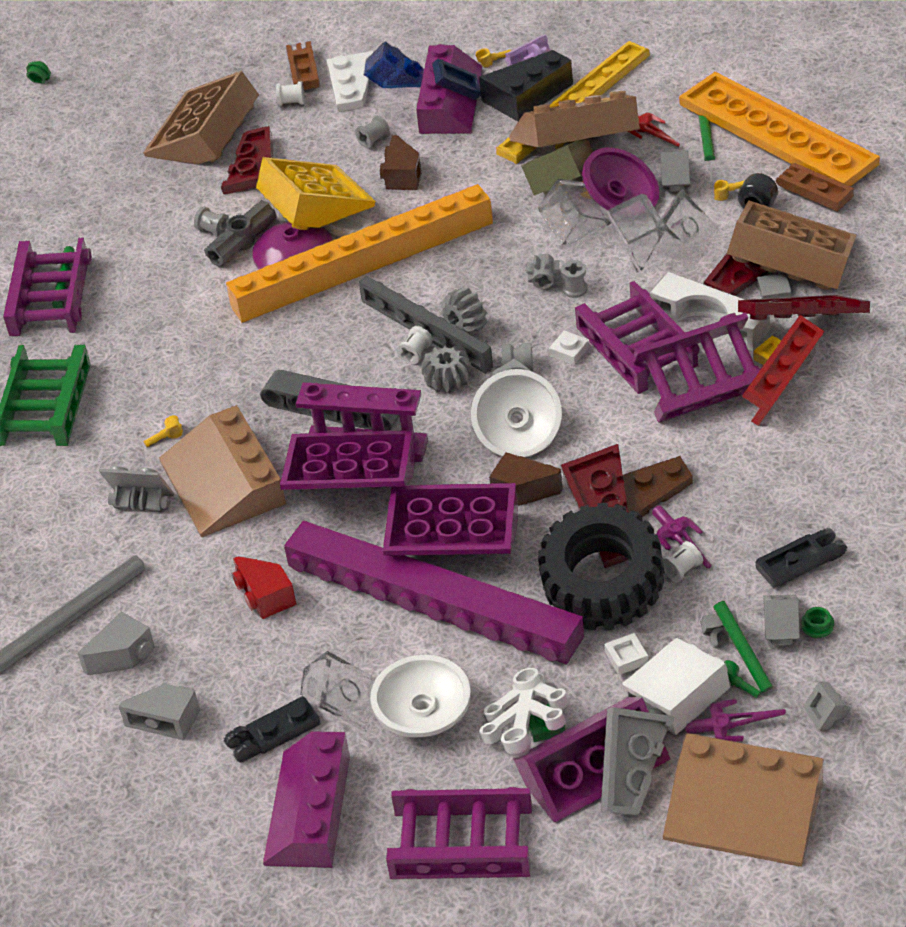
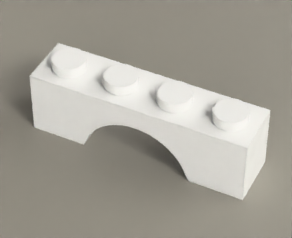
M670 272L650 292L651 298L674 322L691 316H709L720 320L723 316L730 313H736V315L743 314L738 312V300L744 299ZM747 314L749 318L740 332L749 350L753 351L770 330V315H768L767 320L750 319V314ZM727 334V341L732 343L729 334Z

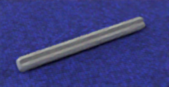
M137 555L130 557L0 650V673L145 570L142 559Z

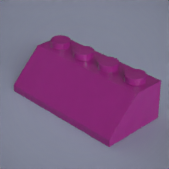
M429 45L416 107L419 134H471L477 100L475 101L435 83L432 63L437 58L476 74L478 82L479 77L482 76L483 67L455 45Z
M627 697L607 708L615 707L649 713L643 698ZM607 709L533 747L526 755L513 758L526 788H530L533 797L553 822L561 820L602 797ZM665 745L661 756L657 757L653 769L671 760Z
M312 731L283 751L263 860L264 866L333 867L350 761L345 732Z

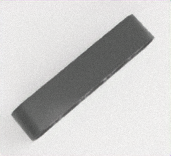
M275 370L260 392V397L269 407L312 416L311 409L296 408V401L303 382L335 385L347 384L285 370ZM323 410L325 420L342 423L340 411ZM353 412L355 427L372 429L370 413ZM382 414L384 430L390 431L399 415Z

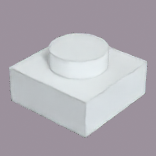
M563 331L549 347V356L575 365L589 349V339Z
M635 633L604 644L605 653L618 675L640 668L649 661L648 654Z

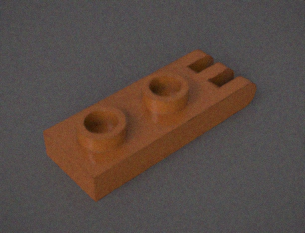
M311 41L306 42V48H302L301 43H296V50L292 49L291 44L286 45L293 85L302 81L304 90L320 87Z
M797 163L790 165L782 175L776 178L778 186L837 212L854 197V188Z

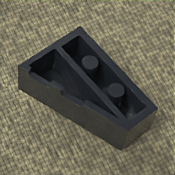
M551 50L480 76L481 101L519 122L525 112L534 111V106L544 105L573 85L572 60Z

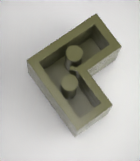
M588 139L573 141L521 165L534 196L543 192L546 197L560 191L559 185L567 182L568 187L583 181V165L589 155L593 153Z

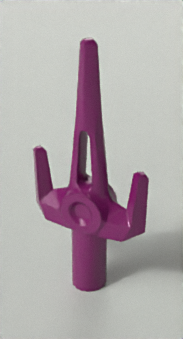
M656 506L652 510V515L662 525L656 535H658L660 543L666 550H670L671 546L665 538L676 540L681 545L685 542L682 538H685L686 541L695 545L685 531L688 526L699 534L703 533V530L691 518L682 516L674 520L662 506ZM702 554V557H703V563H702V564H703L706 568L710 569V568L712 567V565H711L710 562L706 559V557Z
M737 699L714 702L710 706L711 717L689 722L685 726L686 733L698 734L714 731L716 739L739 742L744 740V736H726L729 729L786 714V710L777 709L726 714L721 708L736 704ZM748 718V719L739 720V721H735V722H732V721H731L732 719Z

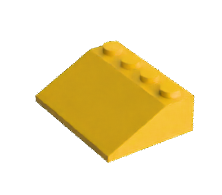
M262 158L256 188L294 228L300 230H307L308 227L319 228L375 206L376 201L338 165Z

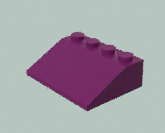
M412 430L292 434L281 477L280 490L405 486L413 478L415 468Z
M516 483L405 485L391 487L383 555L511 554L518 523Z

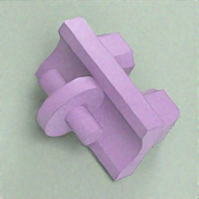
M546 34L506 53L505 61L507 66L551 51Z

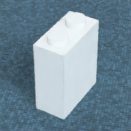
M675 638L624 681L622 688L625 698H643L649 713L674 716L672 726L667 731L677 735L689 722L693 721L730 688L727 666L720 658L712 657L699 650L695 645Z

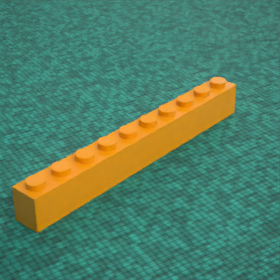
M476 184L226 282L231 308L241 323H244L493 224L491 199L480 185Z

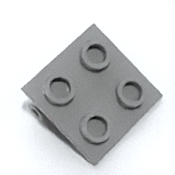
M112 466L110 469H99L100 474L114 489V493H109L108 504L113 505L114 508L130 509L131 506L132 510H136L138 503L140 510H145L146 508V510L163 511V509L169 508L170 498L166 496H174V493L156 470L141 468L139 471H129L120 466Z

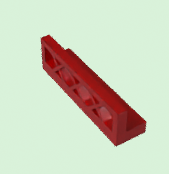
M801 315L798 316L742 395V397L759 408L751 422L758 426L825 332Z

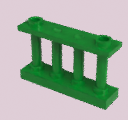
M18 345L15 357L11 358V371L0 402V446L6 445L9 432H49L50 435H53L56 446H68L91 366L86 345H74L72 354L67 359H28L25 346ZM28 371H66L65 376H62L61 379H26ZM22 391H60L59 397L55 399L19 400ZM16 411H55L53 417H50L49 420H13Z

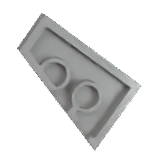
M615 707L607 709L601 813L631 817L639 815L652 780L651 772L657 757L661 756L664 748L663 740L667 729L672 726L674 716Z

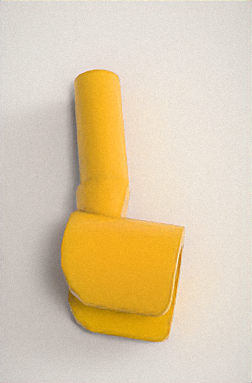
M481 48L475 54L477 61L480 62L482 67L487 68L493 64V61L506 57L505 54L511 50L490 54L489 49Z
M721 179L717 180L714 184V199L717 201L726 200L729 197V191L740 189L745 180L735 183H728Z
M172 415L167 417L164 421L165 429L144 440L145 446L149 447L166 437L171 439L181 437L183 429L182 424H179L178 416Z

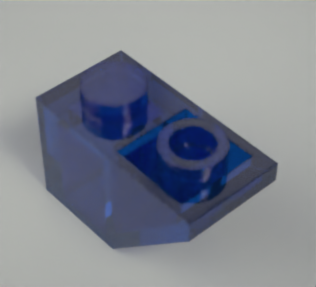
M386 41L366 59L364 76L381 88L421 87L424 68L417 61L411 60L400 49L391 46Z

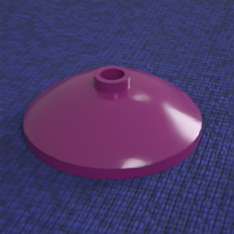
M601 148L591 153L583 165V181L589 194L602 208L610 213L627 218H638L647 215L656 206L659 200L658 182L650 168L635 155L618 148Z
M284 222L268 229L257 239L252 250L253 260L256 267L262 269L265 266L285 260L316 246L331 242L334 239L324 227H308L307 230H300L294 228L290 222Z

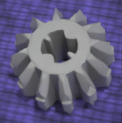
M469 288L455 289L449 292L444 297V300L440 302L443 309L440 314L444 319L457 328L465 330L471 336L479 333L483 326L487 324L485 316L488 313L482 306L484 302H480L478 294L472 293Z
M445 344L442 349L434 347L432 353H425L421 371L427 387H433L435 392L443 388L448 393L450 388L459 390L461 384H468L472 368L466 351H460L458 346L448 348Z

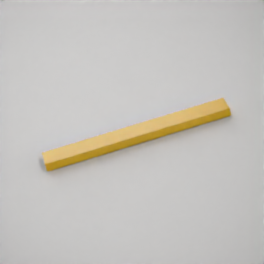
M628 41L550 104V108L559 107L560 101L575 100V103L585 102L584 97L601 96L650 56L649 49ZM507 138L496 147V154L517 164L537 147L510 141V138Z

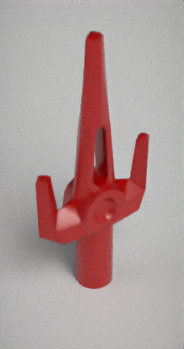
M646 112L640 116L638 115L640 129L628 131L639 139H642L643 136L638 132H647L677 147L680 146L679 142L651 123L652 119L663 124L666 122L651 113Z

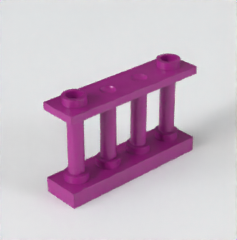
M84 237L78 238L76 252L37 254L36 251L33 252L30 241H19L3 314L9 336H20L22 325L34 321L66 320L69 332H76L77 322L82 320L80 305L87 267L92 264L91 249L86 248ZM73 263L71 271L34 273V268H37L38 265ZM70 282L69 289L30 291V287L38 283ZM66 301L64 309L26 311V306L33 302Z
M635 281L629 283L630 299L599 313L593 312L583 303L575 307L577 329L586 339H589V342L637 394L648 390V377L651 372L646 362L633 364L632 357L637 346L648 340L657 342L685 332L651 298L646 289H642ZM634 309H637L642 315L615 329L608 328L604 324ZM649 325H652L658 331L631 345L623 344L619 340ZM698 344L685 348L693 368L698 366V353L700 352ZM674 352L657 357L661 367L677 361Z
M730 313L723 316L718 322L657 342L648 340L637 346L632 362L635 365L646 361L661 396L654 411L658 423L744 394L761 370L759 366H755L740 332L749 318L747 313L740 315ZM729 334L744 369L742 375L733 378L727 374L713 342L714 338ZM699 343L702 344L717 379L714 384L708 386L700 384L685 350L686 347ZM674 352L689 388L687 393L678 396L676 393H672L657 358Z
M302 383L296 401V408L311 409L314 425H311L309 433L388 431L384 430L382 414L399 415L401 430H412L415 462H423L428 444L427 433L414 432L412 416H416L422 395L421 390ZM323 410L340 411L343 427L326 426ZM353 412L370 413L372 429L355 428Z
M530 788L406 789L392 791L391 798L395 816H403L400 847L387 848L386 862L390 879L530 877L531 865L528 846H519L520 814H532ZM506 814L505 846H484L486 815ZM437 815L435 847H414L416 817ZM451 815H472L470 846L449 847Z

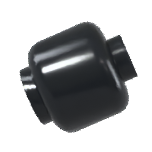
M762 173L752 174L742 184L738 192V202L743 209L748 201L772 207L778 195V187L770 176Z

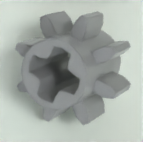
M549 254L535 255L533 263L527 262L526 264L528 283L533 282L540 289L553 287L554 280H561L560 261L554 260Z

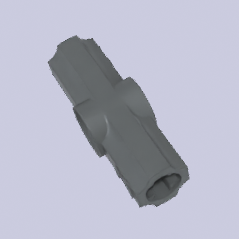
M261 200L244 215H235L229 218L226 223L227 230L204 249L206 257L210 259L212 264L220 267L238 251L251 248L255 242L254 237L276 218L275 210L268 202Z

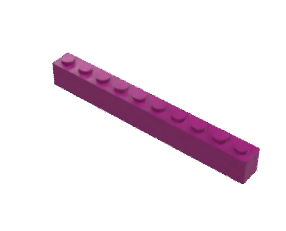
M304 520L284 545L288 566L295 571H304L318 576L323 581L341 584L351 591H360L372 595L379 601L386 600L400 605L405 610H414L428 615L433 620L451 623L461 630H470L482 634L492 641L499 640L513 645L520 651H530L541 655L548 661H558L567 665L584 639L583 616L406 555H383V548Z

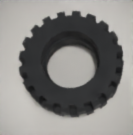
M597 503L598 507L589 508L588 504L579 507L580 511L575 513L572 510L563 515V521L559 522L557 520L549 528L550 534L544 535L541 541L542 549L538 551L539 572L543 589L550 605L583 616V624H585L586 629L596 630L597 626H604L605 630H612L614 625L622 623L624 627L633 623L632 618L635 616L638 618L643 617L648 612L647 605L653 606L658 600V592L663 589V574L665 573L661 545L658 535L654 533L653 526L649 521H643L642 515L636 511L631 510L628 513L625 506L615 504L614 508L608 507V503ZM600 551L617 552L631 561L623 573L608 581L590 582L573 574L574 568L583 558Z

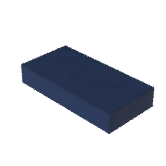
M439 58L432 63L435 83L475 101L481 96L478 76Z

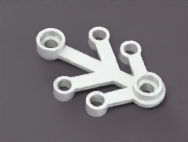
M526 668L514 675L513 690L484 709L488 723L479 730L485 744H493L501 739L506 752L516 758L522 757L530 751L531 739L527 732L530 714L543 719L549 730H557L566 723L565 716L561 710L569 704L566 691L546 685L544 676L538 673V670L535 668ZM538 695L546 698L550 707L533 700L534 696ZM519 699V701H518L516 704H514L512 707H510L508 710H506V711L504 710L505 708H507L508 706H510L511 704H513L515 701H517V700ZM515 719L513 728L508 729L502 734L501 729Z

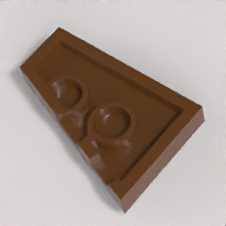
M681 456L623 474L628 513L634 510L643 517L649 513L650 508L659 502H666L693 484V476Z

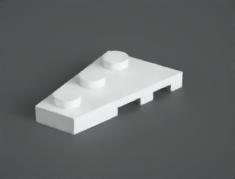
M377 51L326 59L338 112L363 108L369 89L368 84L373 75L374 63L377 61Z

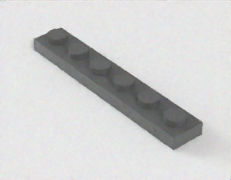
M367 275L359 281L363 303L409 330L414 326L422 327L431 334L433 338L432 343L440 348H444L445 344L448 348L458 346L460 351H466L471 366L486 374L493 368L492 350L486 342L476 339L465 330L457 328L444 318L436 316L423 306L417 305L405 298L401 293H396L383 283L377 282Z

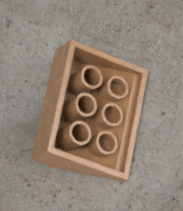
M243 71L187 90L143 154L145 157L192 164L216 161L222 156V150L225 145L233 139L232 135L235 130L243 124L245 115L254 108L253 103L258 98L259 93Z
M615 91L609 93V98L601 99L600 95L584 97L585 102L575 103V100H565L559 102V107L550 108L549 104L534 106V111L523 114L509 135L510 141L539 148L640 129L636 96L626 95V91Z
M748 201L736 222L727 254L732 255L734 260L741 263H749L750 261L760 264V268L769 272H776L778 270L788 273V277L797 281H804L806 279L815 282L817 287L825 290L838 289L857 235Z
M237 405L209 415L159 457L161 465L201 538L286 504L284 491L280 490L281 479Z
M687 733L677 764L663 840L802 867L823 786L824 758Z

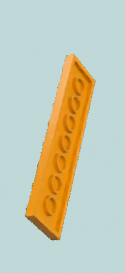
M716 71L679 96V105L699 116L706 117L716 125L790 164L797 163L850 187L879 165L880 156Z

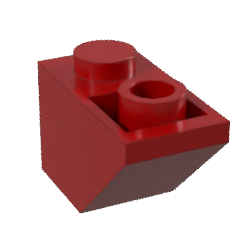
M241 556L233 558L236 570L232 573L234 583L238 590H245L244 597L251 611L256 609L261 619L297 605L293 585L280 564Z

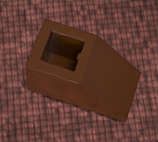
M392 135L390 145L385 147V163L380 165V178L384 179L387 190H418L422 175L419 152L398 135Z
M505 452L489 476L490 484L516 483L518 506L560 494L563 490L560 468Z

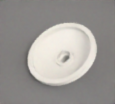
M510 369L493 375L480 386L472 402L471 421L477 438L489 451L503 457L505 452L525 458L540 453L552 443L561 426L562 408L556 390L545 378L532 371ZM515 414L522 415L523 420L520 423L512 421V417Z
M415 655L392 663L378 675L371 689L370 701L374 716L383 727L401 736L420 738L442 733L459 722L469 707L471 689L466 674L457 664L435 655Z

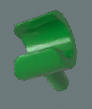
M730 660L724 661L728 669L730 687L735 685L757 699L761 691L738 676L740 669L735 662Z

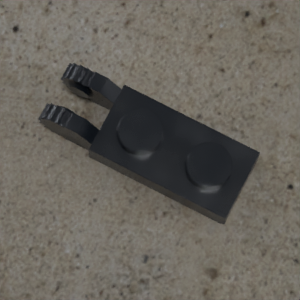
M824 528L812 535L807 534L756 560V569L773 588H776L828 561L831 562L843 556L848 547L842 540L833 543L836 533L831 528Z
M302 696L245 725L246 727L238 726L234 730H230L225 735L224 743L228 748L234 749L233 756L237 762H244L321 724L320 718L307 699Z

